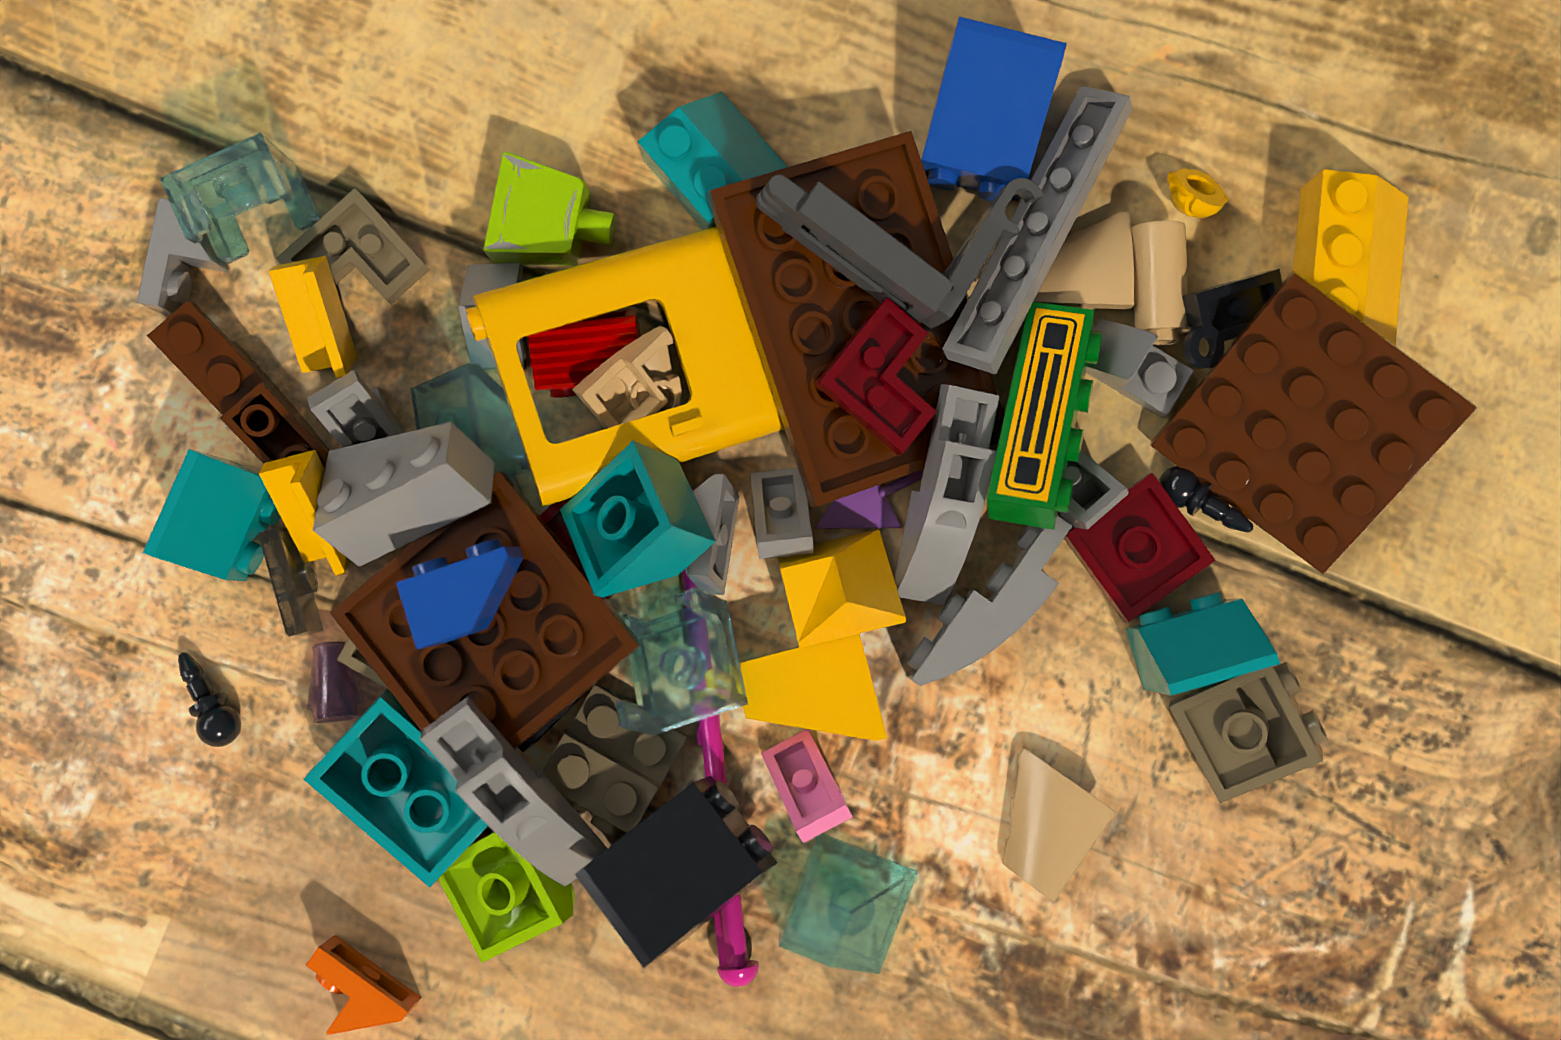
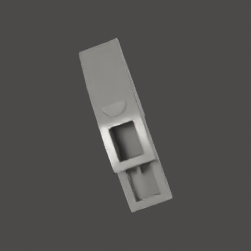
M941 384L920 491L912 490L894 576L900 598L944 605L958 578L973 541L991 481L997 451L989 450L999 395Z
M1058 515L1054 530L1027 525L1016 542L1018 546L1023 548L1011 566L1003 562L988 581L985 588L992 592L988 599L975 590L967 591L963 598L957 593L950 598L937 618L944 624L932 641L924 637L908 658L906 663L913 669L907 678L922 686L947 677L973 664L996 649L1018 631L1043 605L1059 584L1041 570L1069 532L1072 525Z
M469 696L422 730L420 740L457 780L455 791L512 849L551 879L563 886H567L577 878L575 874L608 849L544 773L540 771L535 774Z

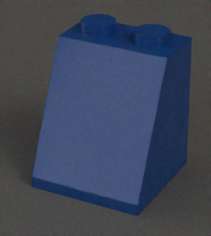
M959 16L921 158L928 183L931 186L943 190H956L959 186L979 191V197L992 202L999 190L1012 180L1029 178L1067 43ZM1014 194L1011 200L1018 201L1020 196Z

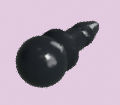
M1174 466L1164 471L1160 476L1159 482L1178 508L1186 507L1189 515L1194 516L1201 509L1203 514L1215 521H1221L1222 525L1229 529L1246 533L1253 530V524L1241 510L1236 507H1230L1226 501L1215 495H1209L1211 492L1209 489L1212 484L1209 482L1200 483L1198 477L1192 471Z
M180 653L178 655L180 676L183 682L187 683L186 688L193 702H196L188 711L191 716L197 717L196 733L203 743L212 747H223L232 743L241 731V718L234 708L225 705L227 700L225 693L213 695L214 690L207 677L203 676L204 671L201 665L188 653Z

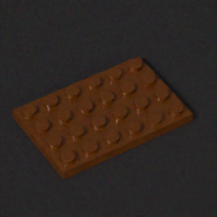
M912 131L712 189L706 195L811 507H817L923 470L935 414L904 454L896 455L815 385L816 381L880 302L782 230L781 225L758 209L756 196L769 180L776 175L785 176L806 193L820 182L943 274L953 260V256ZM966 296L951 319L932 329L922 322L918 323L929 334L896 374L901 381L935 410L941 384L998 395L991 373L948 360L942 349L967 303ZM1000 399L989 446L999 443L1005 415Z

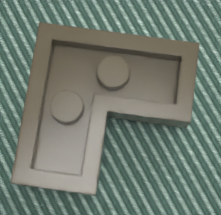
M356 188L349 192L276 258L280 264L326 256L335 285L356 267L390 304H393L430 270Z

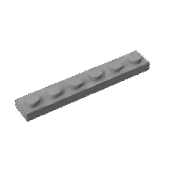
M1080 86L1031 181L1039 186L1044 197L1034 203H1025L1023 198H1021L1010 219L1011 222L1018 223L1020 234L1011 239L1000 238L942 348L948 360L992 374L997 373L1132 111L1130 96Z

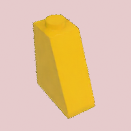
M860 634L804 648L797 646L732 664L734 675L725 677L732 708L743 706L746 719L874 741L887 738Z

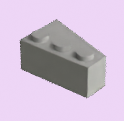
M452 422L330 450L328 452L321 491L317 497L318 506L313 531L357 566L361 567L491 503L495 462Z

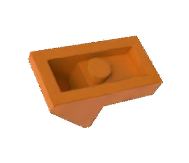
M336 935L320 945L306 964L308 968L317 973L315 977L321 986L335 994L344 993L350 997L326 1031L327 1035L402 1021L422 998Z

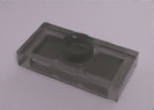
M275 527L260 532V543L286 635L288 637L308 636L324 631L314 597V592L318 591V580L311 563L303 561L287 528Z

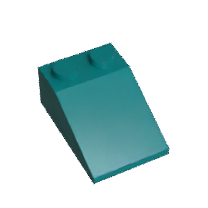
M385 689L315 763L303 780L430 888L488 825L455 791L457 780L420 740L422 731L391 691Z

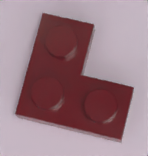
M887 297L881 300L816 381L815 385L896 455L904 454L937 411L896 376L929 333Z

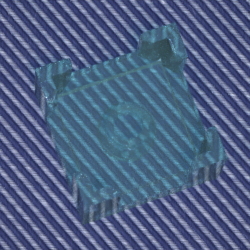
M262 133L159 178L185 238L196 244L203 240L201 235L207 233L216 256L226 264L249 254L248 245L235 216L263 203L272 204L283 199L298 230H305L311 227L321 218L298 166Z
M695 587L674 595L675 602L686 606V608L648 622L627 614L620 615L643 644L629 656L637 704L624 700L616 702L620 728L654 736L748 704L726 600Z

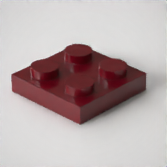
M1153 473L1147 474L1127 489L1129 494L1088 530L1073 527L1064 537L1068 546L1125 623L1135 619L1216 561Z

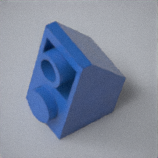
M499 539L483 542L466 549L468 559L448 565L446 557L426 561L412 567L414 577L396 582L416 649L437 646L488 629L524 558L521 548L501 547Z

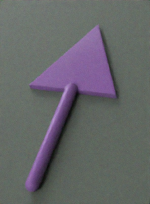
M924 469L903 476L882 488L880 485L834 500L814 529L902 528L886 497L922 479Z

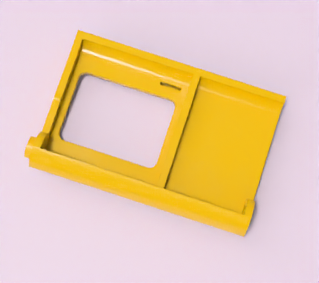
M717 226L473 295L475 307L465 309L475 341L485 339L491 350L542 507L574 497L632 441L677 458L679 463L785 429ZM649 300L658 301L664 309L690 390L689 401L684 405L558 444L550 443L544 435L517 353L516 344L519 339Z

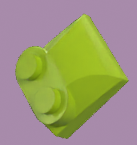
M495 832L471 844L438 879L481 963L564 923L574 915L575 891L572 883L563 886L551 879L519 855Z

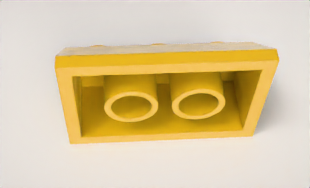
M1323 169L1301 187L1293 271L1396 346L1409 196L1378 175Z

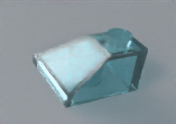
M467 363L410 388L417 430L452 422L495 462L494 474L498 471H504L509 477L530 472L504 390L477 363Z
M824 833L816 836L780 927L778 946L829 967L880 974L918 871Z

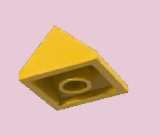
M879 528L813 544L814 553L777 557L799 648L906 622Z

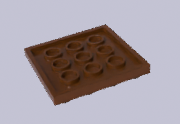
M1292 271L1225 351L1216 366L1210 369L1151 440L1150 446L1178 467L1192 471L1198 477L1200 483H1211L1210 491L1232 507L1241 510L1249 520L1324 574L1469 418L1477 407L1451 386Z
M498 471L493 476L491 503L416 539L329 612L421 731L469 696L514 750L643 645L605 597L602 598L594 595L585 571L504 471ZM499 539L501 547L521 548L524 558L488 629L437 646L416 649L396 582L414 577L412 567L426 561L446 557L448 565L468 559L466 549L483 542Z

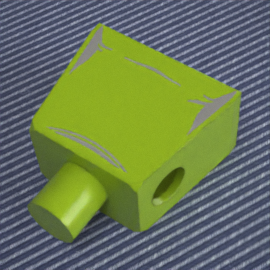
M503 152L483 251L494 264L577 265L583 240L611 245L615 231L616 215L615 213L589 209L591 193L586 182L582 179L512 153Z

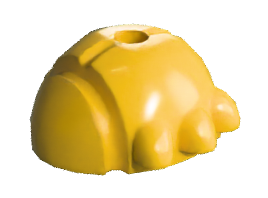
M1183 168L1176 172L1169 171L1167 175L1173 206L1186 216L1195 218L1212 216L1219 212L1229 200L1221 186L1206 173L1195 169Z

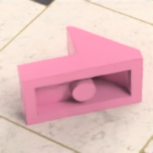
M809 729L761 753L793 826L803 843L852 818L845 798Z

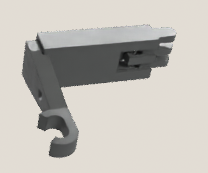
M773 176L756 196V205L759 210L781 225L782 230L879 302L888 297L915 322H922L932 329L951 319L1000 237L1011 239L1020 234L1018 223L1011 222L1005 214L1006 206L1013 195L1021 196L1025 203H1034L1044 196L1039 186L1026 178L1014 179L1002 187L943 274L820 182L806 193L785 176Z

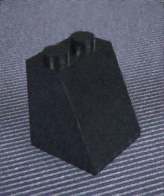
M712 776L691 783L575 874L643 969L684 942L778 863L771 854L773 848L767 836L757 826H749L736 809L738 801L733 792L723 782H715Z

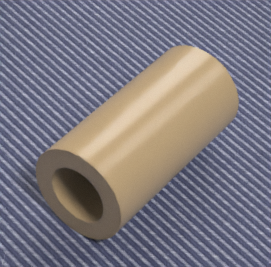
M1161 220L1135 225L1131 228L1134 257L1135 328L1157 335L1158 338L1153 344L1155 346L1178 343L1179 335L1190 330L1182 298L1183 295L1188 294L1185 223Z

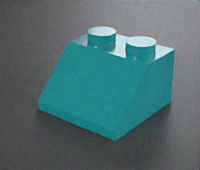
M722 91L679 106L637 141L643 161L703 230L716 226L706 196L710 190L788 167Z
M632 441L560 509L595 596L602 598L678 576L716 542L678 459L635 441Z
M188 449L142 553L220 579L246 581L248 575L255 573L263 560L265 546L262 543L270 525H275L281 516L259 476V472L228 459Z
M1221 591L1190 599L1192 609L1173 615L1170 606L1142 613L1138 616L1139 625L1125 628L1143 689L1172 696L1280 664L1276 650L1242 598L1224 599Z

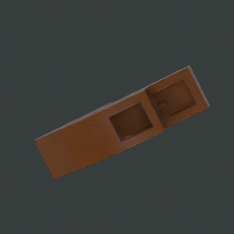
M187 300L147 335L222 414L220 419L263 464L316 450L325 469L328 452L330 451L326 444L237 342L231 341L194 301Z

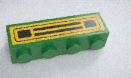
M1039 302L1032 303L1024 323L987 495L989 519L1054 530L1058 511L1068 513L1074 480L1065 479L1068 461H1079L1084 429L1075 428L1078 411L1088 413L1093 380L1084 378L1087 363L1098 364L1103 332L1093 331L1094 310Z

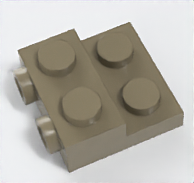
M1287 661L1280 665H1274L1207 685L1170 702L1169 708L1219 803L1323 762V750L1320 744L1328 741L1327 735L1315 712L1312 710L1303 714L1294 695L1302 692V689Z
M595 684L570 728L563 734L542 772L572 807L577 804L594 814L590 821L594 827L612 837L618 838L622 831L628 833L640 823L686 742L688 735L599 684Z

